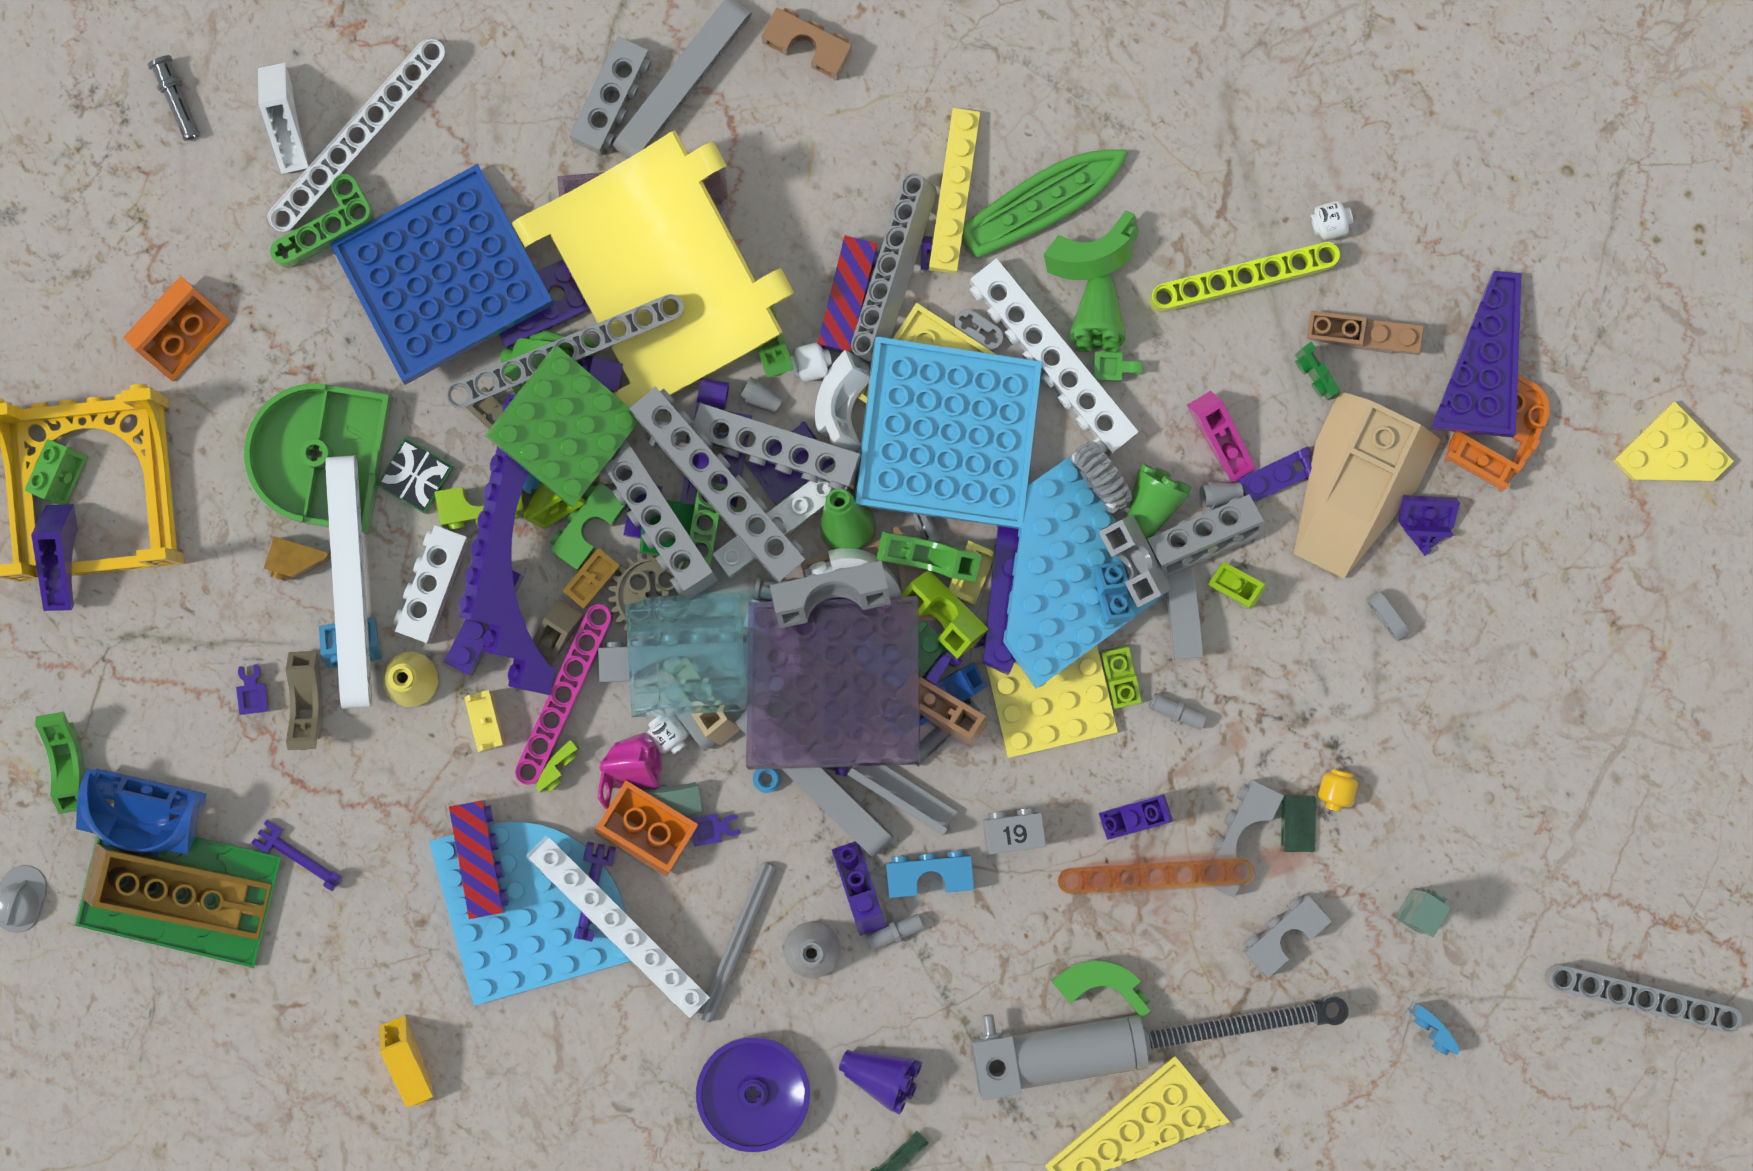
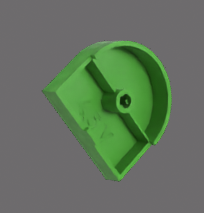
M320 383L297 385L273 396L255 415L245 439V468L250 483L257 495L271 509L291 520L329 528L326 458L355 455L358 464L362 533L370 534L378 488L376 484L380 476L393 398L387 394ZM317 448H319V451L322 452V457H318L317 461H315V458L311 457L312 452H316Z

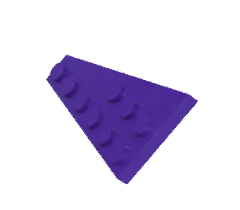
M1493 271L1430 429L1511 438L1516 435L1521 273Z
M997 526L991 593L988 606V631L985 635L983 664L1009 675L1016 660L1003 643L1004 632L1007 629V610L1014 576L1012 574L1015 553L1018 550L1019 529Z

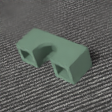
M1421 888L1419 891L1411 889L1394 918L1417 933H1424L1434 937L1451 907L1445 904L1447 899L1434 890L1430 891L1429 889Z

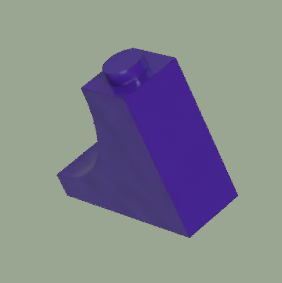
M74 504L46 505L31 534L43 611L72 610L74 606L72 555L78 531Z

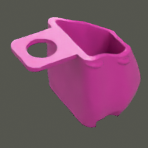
M640 733L616 742L600 762L601 778L598 800L604 809H608L610 806L612 789L621 788L625 780L640 789H653L660 786L659 775L662 771L661 754L656 749L654 740L647 733ZM604 785H606L607 789L606 799L603 793Z

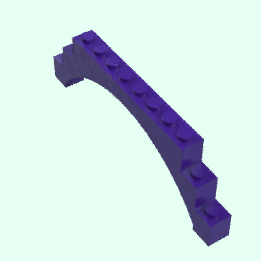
M586 356L578 361L579 365L607 389L617 391L623 367L622 363L596 356ZM508 394V399L503 404L502 413L516 395ZM497 446L496 453L490 462V480L484 489L485 502L483 511L480 512L477 520L479 529L477 538L471 547V554L473 556L471 565L465 574L466 588L464 595L459 601V617L490 624L483 639L484 652L514 658L513 664L508 671L509 687L550 695L556 667H551L547 664L526 628L518 606L511 563L515 514L529 472Z

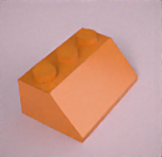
M180 276L123 338L135 351L173 382L230 320Z
M625 780L597 825L595 834L665 877H668L698 824Z

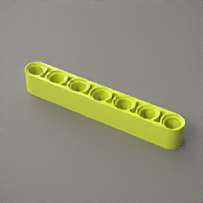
M1324 242L1158 285L1153 290L1150 296V304L1155 311L1168 312L1325 272L1338 262L1340 251L1335 244ZM1320 251H1328L1332 256V261L1330 263L1322 262L1319 258ZM1292 258H1301L1305 263V268L1303 270L1295 269L1292 265ZM1272 264L1276 266L1278 275L1276 277L1268 276L1265 272V265ZM1238 272H1248L1251 276V283H1241L1238 279ZM1211 279H1221L1224 283V289L1221 291L1214 290L1210 283ZM1193 285L1197 289V296L1194 298L1187 297L1183 292L1184 286ZM1158 292L1168 293L1171 300L1170 303L1160 304L1156 299V294Z

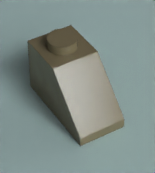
M561 599L557 601L544 617L533 639L536 648L549 666L553 665L583 616L581 612Z

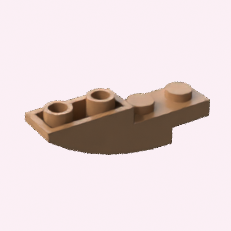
M1311 311L1307 339L1393 354V352L1420 355L1424 326L1370 320L1367 317Z

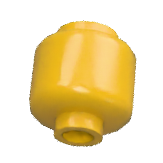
M1332 768L1331 772L1323 775L1318 797L1326 802L1325 808L1341 812L1342 807L1353 806L1359 785L1358 781L1353 778V773Z

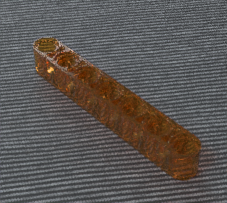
M1242 858L1079 867L1064 869L1058 876V885L1062 891L1069 895L1246 886L1252 883L1256 877V870L1250 861ZM1242 864L1247 865L1250 869L1249 876L1244 880L1237 879L1235 877L1236 867ZM1212 866H1218L1221 870L1220 878L1214 882L1209 881L1206 877L1207 870ZM1182 868H1190L1192 870V879L1187 883H1181L1178 880V873ZM1160 869L1164 873V879L1160 884L1154 885L1150 882V874L1152 871ZM1126 871H1133L1136 879L1131 886H1124L1122 884L1121 878ZM1101 872L1105 873L1107 876L1106 885L1096 888L1093 883L1095 875ZM1071 874H1076L1079 878V884L1075 889H1068L1065 884L1066 878Z

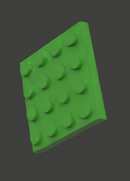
M554 346L485 436L567 505L574 507L638 424V421L629 411L630 407L561 348Z

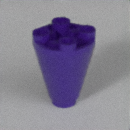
M846 1050L841 1059L839 1071L844 1072L845 1077L885 1108L900 1115L905 1107L906 1098L911 1100L916 1091L917 1084L913 1081L914 1077L916 1078L921 1070L922 1062L910 1057L861 1050Z

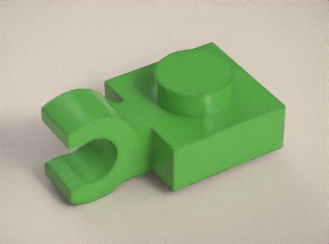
M1095 352L1094 378L1097 381L1122 382V373L1142 375L1141 361H1123V353Z

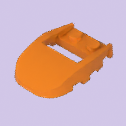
M1518 374L1516 435L1513 439L1521 444L1512 461L1468 437L1463 432H1453L1445 461H1451L1495 486L1499 492L1507 489L1510 485L1508 484L1515 474L1520 472L1527 459L1540 443L1539 437L1543 427L1546 426L1550 413V403L1544 390L1534 382Z

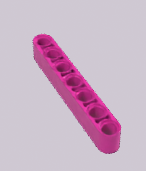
M593 605L585 614L554 682L551 693L544 704L516 766L515 775L522 784H536L552 757L597 658L598 648L602 647L612 625L613 615L610 609L604 605ZM597 610H604L607 614V620L602 625H595L592 621V615ZM590 635L595 639V646L590 651H584L581 648L580 642L583 637ZM574 661L581 662L584 668L583 673L578 677H573L569 673V666ZM562 687H568L572 693L571 699L566 703L560 702L557 698V692ZM555 712L560 717V723L556 728L551 729L546 725L545 719L548 714ZM539 738L545 739L548 743V750L541 755L534 750V743ZM527 764H532L536 768V776L532 780H526L522 775V769Z

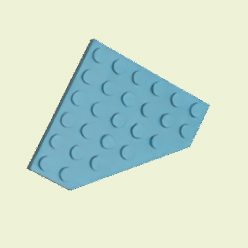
M1071 456L1027 486L1023 526L1018 531L1019 543L1017 553H1015L1012 574L1014 579L1009 596L1007 629L1004 632L1003 643L1035 689L1128 623L1105 624L1098 597L1094 567L1098 564L1122 561L1118 556L1111 557L1099 534V531L1116 523V520L1102 505L1103 501L1093 493V489L1091 490L1071 461ZM1123 563V566H1124V569H1125L1127 578H1128V580H1129V574H1128L1127 568H1126L1125 564ZM1127 590L1135 617L1166 595L1165 593L1137 607L1129 590Z

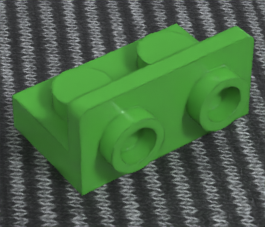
M49 439L46 440L25 487V491L57 505L67 504L88 456Z

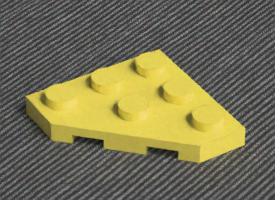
M1675 401L1613 460L1632 481L1712 482L1734 462Z

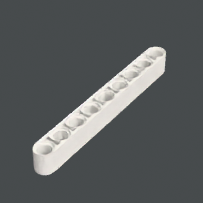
M434 39L422 40L268 212V222L274 229L281 232L290 230L332 184L334 178L343 172L438 66L445 56V49L441 42ZM428 44H433L437 48V55L431 60L427 59L424 55V48ZM414 64L418 68L419 74L415 80L410 81L405 75V70L409 65ZM392 85H396L400 89V96L396 101H390L387 98V89ZM373 106L379 107L382 112L381 118L376 122H372L368 118V111ZM359 127L363 131V138L359 142L354 143L349 138V132L352 128ZM335 148H341L344 151L345 156L340 163H333L330 158V154ZM316 169H323L325 171L326 179L321 184H315L312 181V173ZM297 190H305L307 193V200L302 205H296L293 202V194ZM278 211H286L288 213L289 219L285 225L278 226L275 224L274 216Z
M355 455L327 457L326 483L340 703L342 709L371 707L372 684L357 458Z

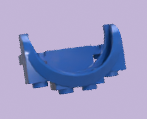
M87 768L78 793L76 829L95 833L103 840V844L131 853L159 857L161 852L169 850L188 854L196 838L197 819L206 803L207 793L98 768L95 770ZM105 799L114 800V808Z

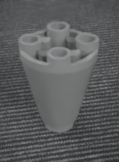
M807 922L798 925L790 932L785 941L784 954L786 962L793 972L802 977L814 979L825 976L834 969L839 960L841 948L838 937L831 928L822 923ZM807 949H816L817 956L814 959L808 958L806 956Z

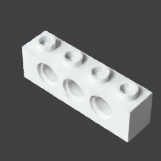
M435 525L433 531L428 530L423 542V546H426L423 557L419 556L414 565L415 579L413 584L408 583L403 598L407 599L403 610L399 609L393 622V625L397 626L395 632L431 644L470 540L469 538ZM438 550H444L447 555V559L442 565H435L433 562V555ZM429 576L435 577L437 581L436 588L433 591L426 592L423 588L424 580ZM418 603H424L427 607V612L422 618H416L413 614V608Z

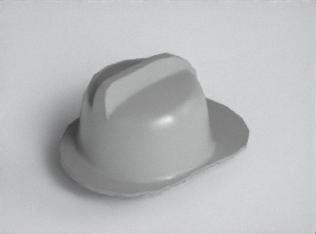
M24 865L15 867L6 873L1 882L0 926L9 932L20 933L26 931L34 925L38 918L46 893V882L44 876L34 867Z

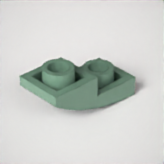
M696 782L669 789L666 785H662L658 788L643 790L682 815L702 812L699 788Z

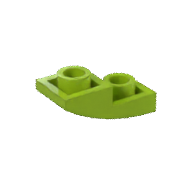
M1123 645L1100 651L1114 709L1142 703L1129 646Z
M573 740L567 742L548 762L537 782L536 789L538 792L546 790L549 793L561 784L559 779L564 774L558 768V765L562 764L565 767L577 758L575 752L579 750V747Z

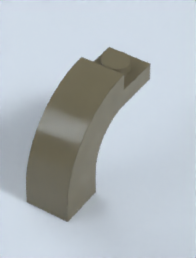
M317 651L289 652L286 664L290 695V719L286 738L287 750L316 749L317 740L321 739L322 685Z

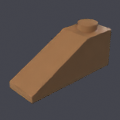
M914 673L898 695L899 699L947 734L973 748L987 726L984 714Z

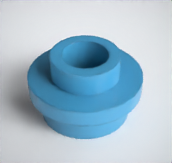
M762 765L753 774L754 786L763 793L775 791L781 783L779 771L771 765ZM769 773L772 776L770 784L762 782L763 774Z

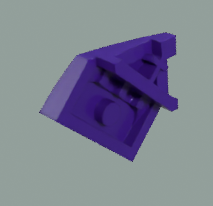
M1403 495L1399 523L1424 556L1432 551L1431 547L1445 537L1451 538L1454 536L1451 529L1454 528L1460 502L1456 497Z
M949 650L945 651L923 676V679L936 685L947 665L949 664L952 667L960 666L963 661L961 658L964 655L957 659Z

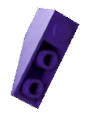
M854 841L831 849L860 936L886 928L887 925L860 845Z

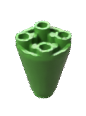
M1110 274L1087 281L1069 334V338L1075 344L1077 351L1090 352L1092 349L1104 350L1105 352H1119L1120 346L1126 340L1117 291Z
M1142 463L1137 472L1127 517L1134 515L1147 540L1182 505L1192 487L1180 480L1174 481L1170 479L1171 474L1158 467L1154 469Z
M834 489L826 497L819 527L822 539L833 550L839 548L861 549L875 538L876 524L871 510L868 507L857 505L854 495L844 489Z

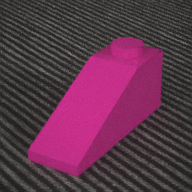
M1209 391L1187 404L1197 427L1232 483L1256 469L1223 401L1212 391Z

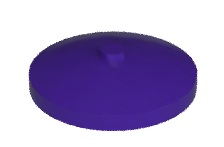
M764 1037L738 1038L721 1046L704 1064L696 1086L697 1109L707 1130L722 1144L743 1152L767 1151L785 1143L802 1125L810 1102L809 1080L800 1060L783 1044Z

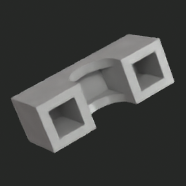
M1134 515L1128 516L1099 531L1111 557L1118 556L1125 564L1129 574V580L1125 584L1137 607L1172 590Z
M1296 896L1287 904L1288 911L1282 916L1276 914L1265 924L1268 928L1261 935L1255 933L1244 943L1247 946L1243 950L1244 954L1265 977L1269 978L1289 960L1280 946L1281 938L1285 932L1297 929L1306 939L1312 940L1332 922L1310 896Z

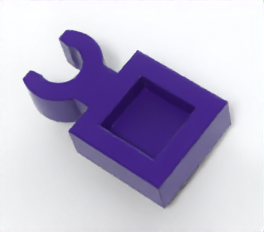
M258 664L253 665L254 674L250 677L245 674L244 666H239L238 675L244 681V686L236 687L239 715L269 712L266 683L258 684V679L261 676V667Z
M718 814L691 818L690 820L698 824L692 835L694 847L722 842L721 833H726L729 836L739 835L741 833L740 830L732 831L728 827L729 821L738 819V815H729L720 822Z

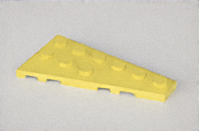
M1173 1055L1045 1163L1044 1166L1048 1171H1105L1230 1121L1176 1056Z

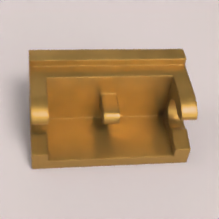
M598 547L562 591L585 609L620 565Z

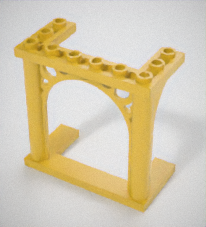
M147 384L130 385V390H122V394L114 395V400L104 401V397L86 398V403H76V400H60L57 406H48L47 403L40 402L30 404L28 409H20L18 405H12V402H5L4 399H0V448L5 469L13 563L0 565L1 579L14 582L38 580L31 537L36 526L34 495L25 491V487L46 440L55 441L69 432L81 429H100L113 433L130 445L139 458L145 481L151 549L136 550L137 556L72 562V576L184 564L183 553L177 551L164 414V409H170L168 397L162 395L160 391H155L152 387H147ZM117 414H119L113 425H107L105 423L106 417H108L109 419H113ZM129 415H136L138 420L136 427L131 432L124 433L121 430L123 420ZM81 418L86 419L85 425H80L79 421ZM57 421H59L61 428L56 431H52L49 424L46 423L50 422L57 425ZM32 425H40L45 430L46 439L44 441L37 442L32 439L29 434V429ZM143 430L144 436H140L143 443L136 444L134 437L138 436ZM26 443L36 447V452L31 456H28L30 448H26Z

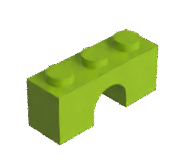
M458 487L434 492L441 526L448 527L449 531L465 528V523L476 521V526H478V516L483 511L484 505L472 506L467 499L465 488ZM523 490L516 509L515 519L521 518L520 513L526 511Z
M930 570L913 580L897 599L916 619L923 615H931L938 619L944 627V632L938 640L957 659L972 649L988 631V628Z

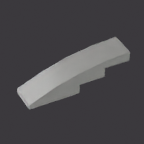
M1193 566L1166 577L1172 588L1171 591L1166 593V603L1169 612L1170 632H1172L1174 660L1203 657Z

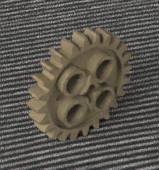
M637 553V562L635 563L627 558L628 568L626 569L622 566L618 568L621 577L612 576V580L617 586H609L608 591L616 594V596L608 598V603L617 605L610 610L611 614H620L616 619V624L625 622V633L630 629H634V638L636 639L640 633H643L645 641L649 640L650 635H654L656 642H659L660 634H664L670 640V631L672 630L680 635L681 629L679 625L682 624L689 627L690 623L686 616L695 617L696 613L690 607L699 606V601L692 598L689 599L685 592L679 594L673 585L668 588L662 587L658 582L659 578L663 575H670L674 578V575L670 569L664 572L657 559L653 558V555L647 554V558L643 559L641 554ZM684 561L679 564V570H682ZM650 572H654L656 594L661 595L657 598L659 617L657 621L653 620L651 598H646V596L650 595ZM634 578H643L646 581L645 588L642 590L633 589L630 583ZM671 602L676 605L677 611L673 615H665L661 611L662 605ZM638 605H644L649 609V613L644 618H638L633 614L634 608Z

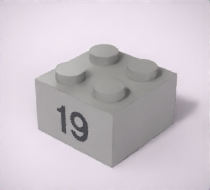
M1034 808L1017 809L1016 815L1007 816L1005 811L988 813V819H982L986 851L989 855L1046 847L1042 813H1035Z

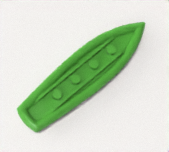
M1125 149L1090 151L1071 156L1034 174L964 223L962 238L965 245L979 258L1064 219L1095 198L1111 182L1125 161L1128 151Z

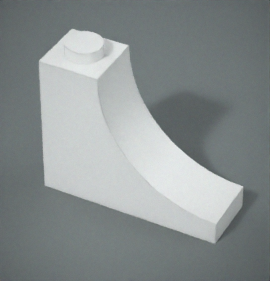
M286 63L258 68V104L281 174L307 169L309 162L300 133L294 103L293 85Z

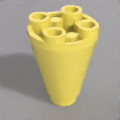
M415 651L402 652L394 656L386 664L382 674L383 688L387 696L395 704L404 707H418L431 700L439 684L436 665L426 655ZM405 672L408 675V680L405 683L399 682L401 680L399 673Z

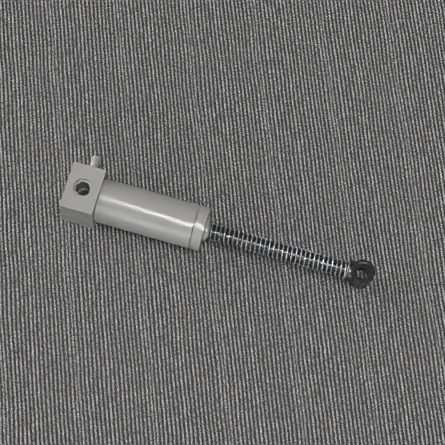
M1326 995L1321 999L1313 1000L1312 1005L1308 1003L1307 1006L1303 1004L1301 1007L1297 1005V1007H1286V1009L1281 1008V1010L1276 1009L1275 1011L1271 1009L1270 1012L1265 1011L1262 1013L1260 1011L1259 1014L1254 1012L1253 1015L1249 1013L1247 1016L1238 1015V1017H1227V1019L1222 1018V1020L1217 1018L1216 1021L1212 1019L1211 1022L1206 1020L1205 1023L1201 1021L1199 1024L1195 1022V1024H1184V1026L1179 1025V1027L1174 1025L1173 1028L1169 1026L1168 1029H1165L1163 1027V1030L1158 1028L1157 1031L1152 1029L1151 1032L1142 1026L1139 1015L1018 1035H1011L1010 1032L996 1033L994 1016L988 1014L982 1017L985 1035L970 1038L979 1095L982 1100L1022 1094L1021 1089L1147 1069L1148 1055H1150L1151 1049L1155 1050L1154 1048L1160 1049V1047H1164L1165 1049V1046L1171 1047V1045H1174L1176 1047L1177 1044L1181 1046L1183 1043L1187 1045L1189 1042L1192 1044L1195 1041L1198 1043L1197 1041L1203 1042V1040H1214V1038L1219 1040L1220 1037L1224 1039L1226 1036L1230 1038L1232 1035L1235 1037L1238 1034L1241 1036V1034L1257 1033V1031L1262 1033V1030L1267 1032L1268 1029L1273 1031L1274 1028L1278 1030L1280 1027L1283 1029L1286 1026L1289 1028V1026H1300V1024L1305 1025V1023L1310 1024V1022L1316 1023L1317 1026L1324 1024L1339 1025L1347 1019L1349 1009L1343 999L1334 995ZM1334 1002L1338 1005L1339 1011L1335 1017L1329 1018L1326 1015V1007ZM1001 1060L1003 1061V1066L999 1071L992 1072L989 1070V1065L992 1061Z

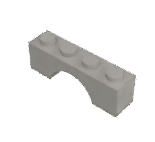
M882 561L866 562L859 566L846 569L839 568L828 573L812 574L805 578L781 581L778 584L770 585L779 629L807 623L813 608L829 598L843 597L853 600L863 610L891 604Z
M1252 780L1249 781L1248 785L1245 783L1242 785L1237 795V799L1240 802L1236 810H1230L1224 822L1228 827L1224 835L1219 834L1213 844L1212 849L1215 850L1212 860L1207 859L1200 871V875L1203 876L1201 882L1235 898L1247 873L1237 858V840L1241 832L1250 824L1258 821H1272L1284 795Z

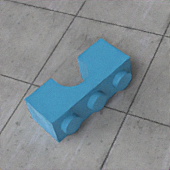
M964 851L947 852L948 857L937 858L936 853L920 854V860L908 861V856L891 857L892 863H886L889 898L916 896L917 881L923 873L928 871L937 872L942 876L946 893L974 890L971 856H965Z

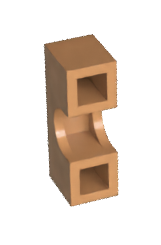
M776 7L762 35V43L788 55L791 47L796 42L808 41L816 48V54L811 62L812 68L837 80L852 51V45L848 43L849 40L839 33L831 35L823 31L824 27L815 21L809 20L807 23L799 19V14L789 8L781 10Z

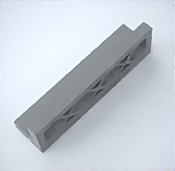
M863 751L847 774L942 836L957 813L950 806Z

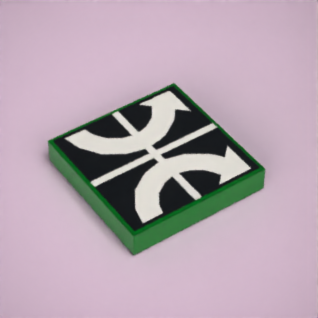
M405 437L376 485L426 514L435 499L434 492L440 491L454 466Z

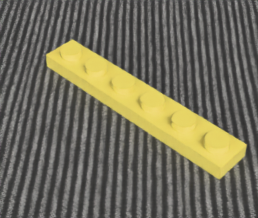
M952 109L929 270L957 274L980 112Z

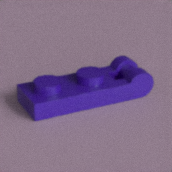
M1309 446L1239 478L1237 481L1241 483L1244 495H1250L1255 503L1308 478L1312 469V459L1310 457L1312 452ZM1300 460L1304 470L1297 473L1293 463Z

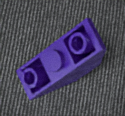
M1165 794L1140 799L1099 813L1107 840L1173 822Z

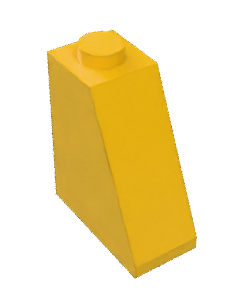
M406 1015L379 1025L380 1053L406 1108L412 1105L424 1104L433 1097L432 1082Z

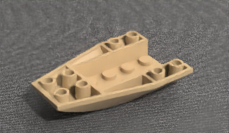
M1339 391L1315 441L1311 463L1312 469L1307 481L1293 555L1344 579L1401 509L1403 495H1413L1416 492L1441 439L1421 424L1371 400Z

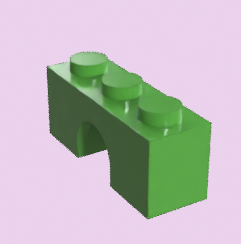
M601 482L597 487L593 484L587 490L583 497L586 499L584 505L570 513L567 518L569 525L564 531L558 530L550 541V544L553 545L550 551L578 571L596 550L584 538V528L587 523L594 519H601L614 526L628 507L627 503L621 505L613 491Z

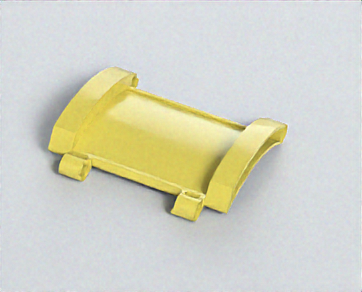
M675 130L603 174L512 222L525 248L541 238L552 237L597 323L668 294L677 295L683 301V312L675 320L610 346L617 361L623 364L622 370L630 383L613 392V394L628 407L633 406L655 386L659 391L664 388L670 395H673L780 336L783 331L770 307L795 294L781 268L755 281L708 193L703 181L708 179V176L727 167L714 141L688 154ZM673 300L664 301L662 306L663 311L667 315H675L678 309L677 304ZM639 311L636 316V320L641 326L650 325L652 318L649 312ZM616 321L610 325V332L613 336L622 337L625 334L626 329L623 323Z

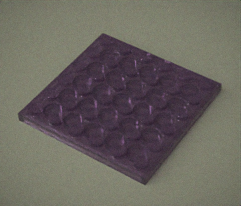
M918 596L890 597L891 604L863 610L856 602L850 599H826L813 608L807 623L779 629L773 601L748 602L746 767L748 770L920 764Z

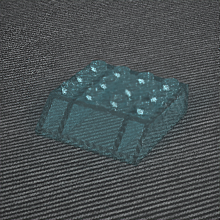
M739 592L697 594L691 599L687 595L651 597L625 605L632 717L746 711L747 695Z

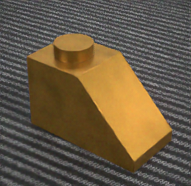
M274 536L264 569L271 571L270 577L286 581L288 576L296 579L330 561L331 554Z

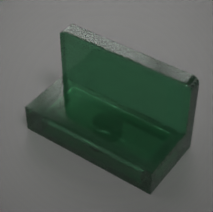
M1284 795L1281 805L1280 851L1314 852L1316 797Z

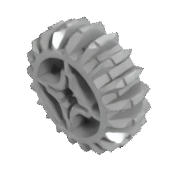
M1089 441L1086 444H1082L1071 454L1073 465L1091 490L1093 489V493L1103 501L1102 505L1108 512L1114 514L1128 505L1132 500L1131 490L1128 488L1119 470L1097 444Z

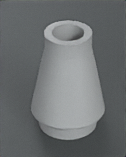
M751 376L739 394L740 397L744 398V402L770 410L773 413L777 411L783 400L759 378L754 379Z
M1207 482L1206 485H1201L1200 499L1204 508H1217L1227 504L1233 498L1243 497L1241 483Z

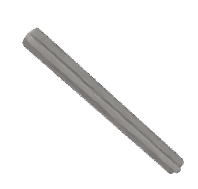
M762 863L707 993L710 998L701 1007L698 1018L705 1022L711 1023L774 875L775 867L770 864Z

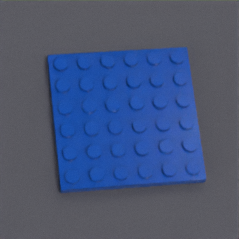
M478 164L330 243L404 385L554 305Z

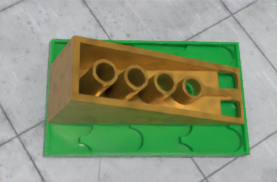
M96 836L74 925L254 968L281 857L201 837L195 838L188 854L166 850L161 852L158 857L148 854L131 853L114 846L105 845L103 840ZM153 882V886L148 889V886Z

